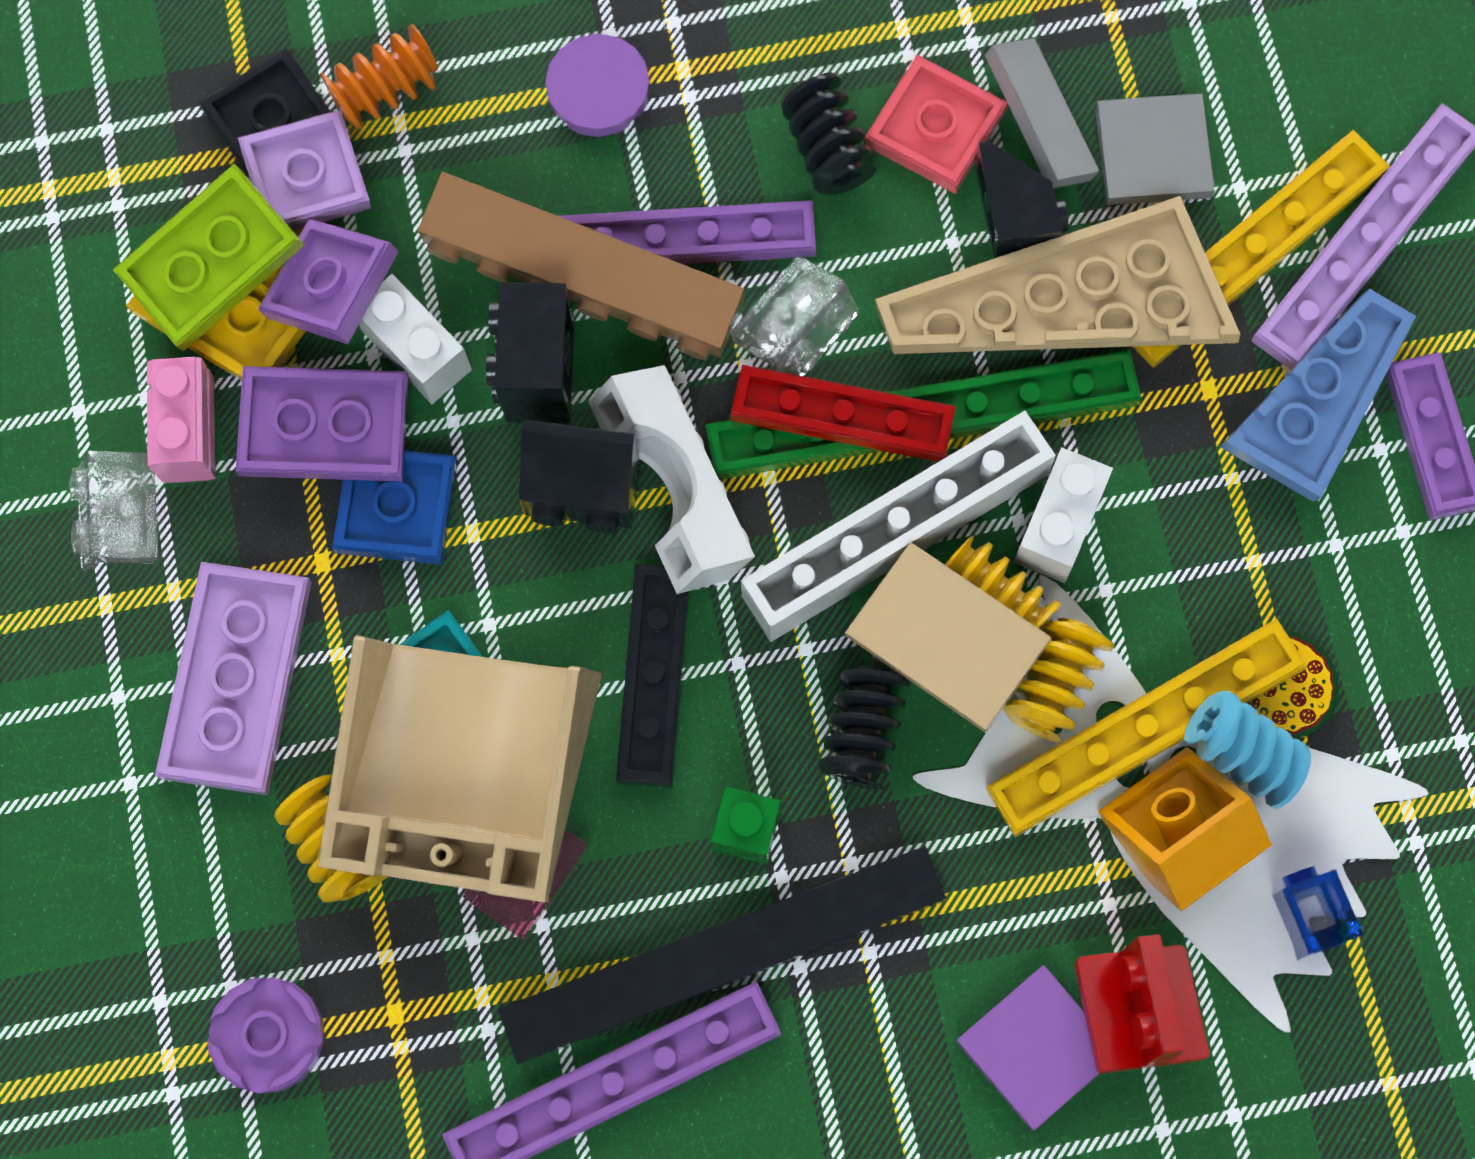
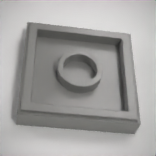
M1202 93L1097 101L1095 111L1106 206L1163 202L1181 196L1182 200L1212 198L1215 189Z

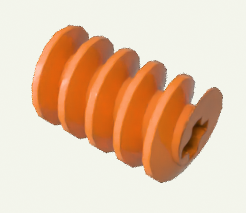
M414 24L408 27L410 43H407L396 33L389 37L391 53L378 43L372 45L373 63L369 62L360 53L355 54L352 57L354 73L343 64H336L334 66L335 83L326 75L320 73L334 103L341 110L342 116L356 129L363 128L360 113L363 110H366L376 120L381 118L379 106L381 100H384L394 110L399 109L397 92L400 90L413 101L417 99V81L423 82L431 91L436 89L434 72L438 70V66L426 41Z

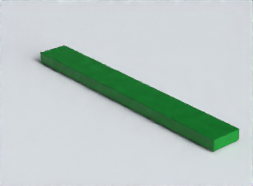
M1130 350L886 392L956 406L949 439L988 433L1023 411L1027 412L1034 424L1136 407L1142 401ZM731 420L705 424L712 465L719 480L881 452L880 450Z

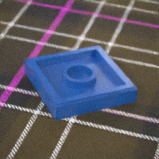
M405 451L403 481L343 480L332 545L334 553L443 565L458 464L456 456Z

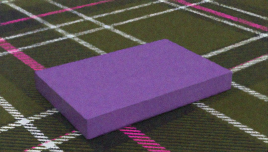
M243 366L236 457L237 475L242 477L403 481L409 380L407 372Z

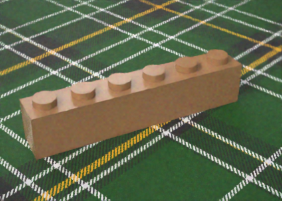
M443 171L417 230L423 242L429 245L427 252L437 258L450 263H457L459 257L479 264L477 267L479 273L499 282H507L510 276L525 283H566L569 299L578 303L576 309L579 312L600 321H606L608 315L628 322L627 330L649 340L656 341L658 335L678 342L677 349L701 360H707L709 354L718 358L722 357L744 302V288Z

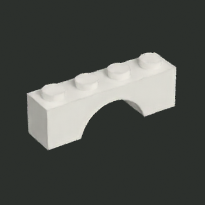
M665 365L611 376L589 401V405L601 430L635 434L639 459L657 472L669 491L673 507L672 522L668 532L655 545V548L676 593L680 594L730 580L755 555L750 547L749 538L745 530L740 526L727 498L725 487L718 479L705 452L702 438L696 432L682 403L681 394L673 384Z

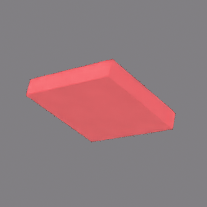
M916 55L865 136L864 145L956 194L975 163L978 143L989 140L1005 114L1008 103L931 61Z

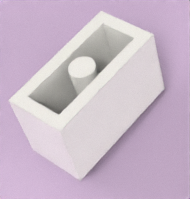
M393 274L381 283L359 326L361 331L399 371L407 372L409 381L433 404L472 370L466 352L459 342Z
M1061 447L1014 563L1065 584L1113 468Z

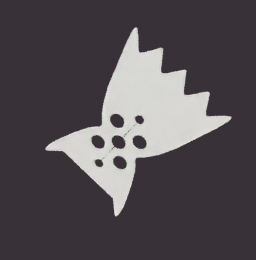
M1039 576L1040 586L1044 588L1042 593L1046 605L1055 600L1061 603L1052 621H1058V618L1062 617L1077 620L1102 634L1089 616L1057 583L1045 576ZM1114 648L1111 652L1094 650L1093 654L1105 666L1102 671L1084 670L1083 673L1095 683L1092 691L1075 688L1073 693L1085 703L1083 710L1065 708L1064 713L1076 724L1073 730L1065 729L1061 733L1056 734L1062 742L1097 723L1096 713L1102 704L1108 701H1117L1126 706L1146 694L1143 687ZM1014 692L1009 700L1020 699L1016 696ZM1003 708L965 766L922 772L912 777L925 788L946 796L996 807L986 791V786L1059 745V743L1048 741L1022 729L1007 717ZM1183 740L1147 761L1149 773L1167 762L1176 749L1183 746L1197 749L1199 742L1187 745ZM1309 748L1311 766L1307 778L1295 797L1282 808L1273 809L1266 804L1265 796L1256 797L1248 791V784L1240 786L1232 781L1231 771L1224 774L1221 773L1252 798L1272 846L1182 912L1149 883L1111 832L1113 840L1125 862L1163 914L1261 1014L1284 1032H1290L1291 1028L1286 1009L1273 979L1275 974L1289 973L1330 976L1332 974V969L1310 929L1309 918L1318 916L1364 917L1366 915V911L1342 866L1343 860L1398 859L1400 857L1399 851L1375 812V803L1411 800L1429 794L1422 786L1391 773ZM1214 759L1206 761L1214 768ZM1116 779L1052 817L1060 819L1101 818L1098 811L1129 788L1121 785Z

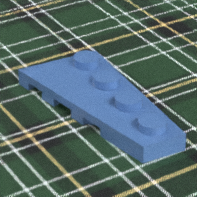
M1367 290L1228 437L1220 448L1312 502L1320 499L1416 316L1375 291Z

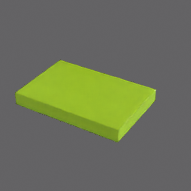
M233 164L115 267L113 271L175 346L184 352L304 247L305 244L242 170Z

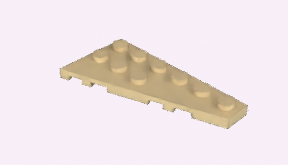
M1181 196L875 299L876 309L893 354L1239 343L1240 338L1239 329Z

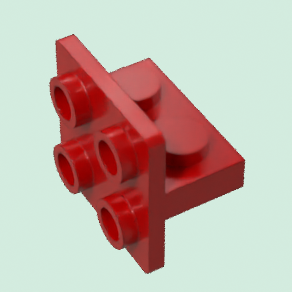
M1160 934L1137 937L1121 952L1082 956L1075 961L1074 967L1096 1070L1099 1073L1203 1061L1209 1056V1048L1184 946L1163 947Z

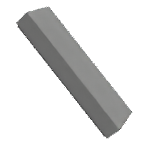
M1035 38L992 45L985 54V57L1041 174L1052 181L1053 188L1091 181L1099 173V169Z

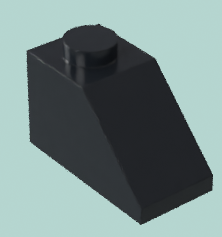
M990 141L978 143L975 170L994 259L1060 237L1062 232L1068 231L1069 223L1066 204L1063 199L1056 200L1052 181Z

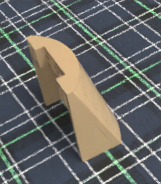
M355 636L318 867L372 876L382 875L484 891L487 894L548 902L602 673L577 666H571L567 669L398 645L368 637Z

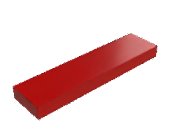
M742 364L731 411V421L939 462L946 458L956 406Z

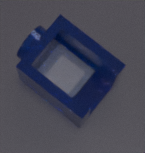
M1311 866L1282 878L1286 888L1272 895L1292 941L1297 961L1363 935L1336 869L1318 875L1315 866Z

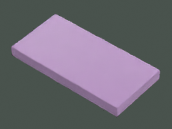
M201 562L155 776L157 778L269 795L312 584L308 577Z

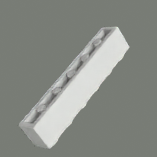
M1023 411L741 580L742 598L770 642L890 571L910 542L925 550L1048 476L1056 455L1027 412Z

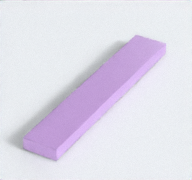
M1442 103L1263 323L1251 341L1292 370L1333 326L1475 149V126Z

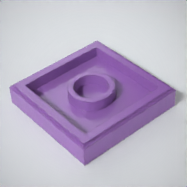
M309 219L299 236L305 246L283 264L258 310L270 320L348 344L399 251L388 241Z
M1044 965L956 1040V1043L1031 1131L1037 1129L1099 1074L1095 1066L1084 1011Z

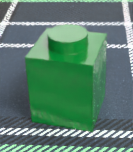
M725 786L711 840L713 852L768 865L781 812V800Z

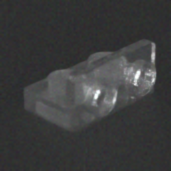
M797 256L730 331V335L737 346L774 366L776 371L804 376L806 372L815 366L817 360L835 339L847 330L852 320L857 316L859 308L843 279Z
M87 451L78 468H72L69 481L71 501H79V521L74 520L72 524L71 547L73 553L80 554L81 570H93L98 562L154 564L159 558L155 473L148 467V453Z

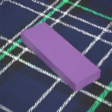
M1441 352L1392 362L1385 376L1429 521L1475 511V463Z

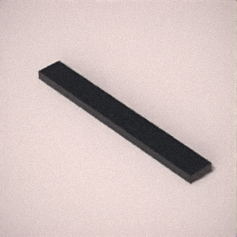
M925 845L499 1008L498 1011L516 1063L520 1065L942 903L947 898Z

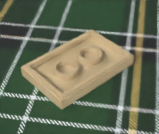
M912 542L903 551L845 632L846 637L985 733L1051 641L1049 635Z

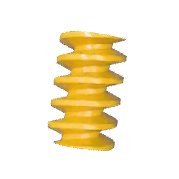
M974 535L971 536L945 565L1042 631L1047 622H1050L1057 613L1061 603L1055 600L1041 608L1038 603L1044 588L1039 585L1024 593L1021 589L1027 574L1021 571L1010 578L1005 577L1010 559L1005 556L990 564L987 560L993 545L988 542L974 550L971 547Z
M1064 617L1058 618V621L1047 622L1043 632L1051 637L1050 643L1026 675L1029 680L1024 679L1016 689L1015 694L1020 700H1008L1004 707L1007 717L1014 724L1038 737L1059 744L1062 740L1054 733L1056 727L1073 730L1076 724L1064 713L1065 708L1083 710L1085 703L1073 693L1075 688L1092 691L1095 683L1083 673L1084 670L1102 671L1105 666L1093 654L1094 650L1111 652L1115 646L1107 637L1080 621Z
M332 774L315 778L295 790L280 804L274 816L280 825H290L285 834L290 844H302L297 850L296 856L302 864L313 863L307 873L309 880L313 883L325 882L318 893L323 902L344 901L368 891L388 877L318 867L329 794L327 795L324 790L331 784Z

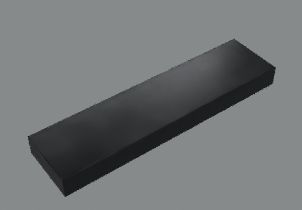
M635 564L616 773L617 784L673 788L689 591L677 594L665 567L661 565Z

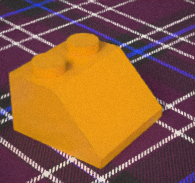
M1188 747L1098 811L1101 819L1149 883L1181 912L1272 846L1252 798L1215 768L1199 758Z

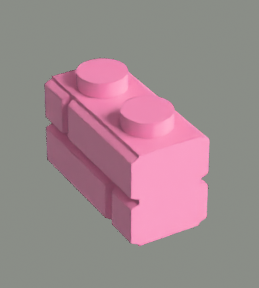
M199 357L147 361V384L151 388L147 391L148 467L153 473H156L161 482L165 483L216 479L213 374L207 368L203 359Z

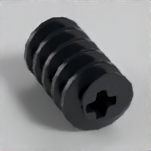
M836 72L820 74L800 83L785 97L781 105L783 116L790 121L789 130L798 139L797 149L805 157L806 171L813 175L812 185L819 194L837 195L853 190L872 178L877 171L874 166H861L871 158L872 150L868 146H856L864 139V132L859 127H850L856 121L857 115L852 109H842L848 103L849 96L845 91H835L841 84L840 75Z
M858 666L855 669L846 670L840 675L839 683L848 691L837 693L834 704L843 713L833 714L829 720V726L839 734L827 736L824 741V748L834 756L821 758L818 769L833 780L847 785L867 789H886L881 784L872 780V776L876 773H890L891 766L877 758L878 752L895 751L896 744L883 737L882 734L883 730L900 729L901 722L887 713L888 709L905 708L906 701L892 693L895 687H910L911 681L900 673L873 666Z

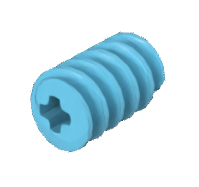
M1219 691L1209 696L1195 711L1185 730L1184 741L1187 745L1199 742L1196 749L1199 758L1205 762L1214 759V768L1223 774L1231 771L1232 781L1240 786L1248 784V791L1256 797L1265 796L1266 804L1273 809L1282 808L1289 803L1299 792L1307 778L1311 766L1309 747L1300 740L1293 739L1291 734L1283 728L1275 727L1274 722L1266 716L1258 715L1257 710L1249 704L1241 703L1239 697L1230 691Z

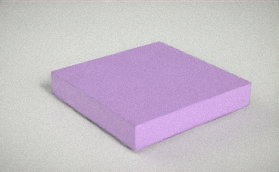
M341 110L238 138L251 182L292 230L304 228L309 219L325 222L371 209L369 197Z

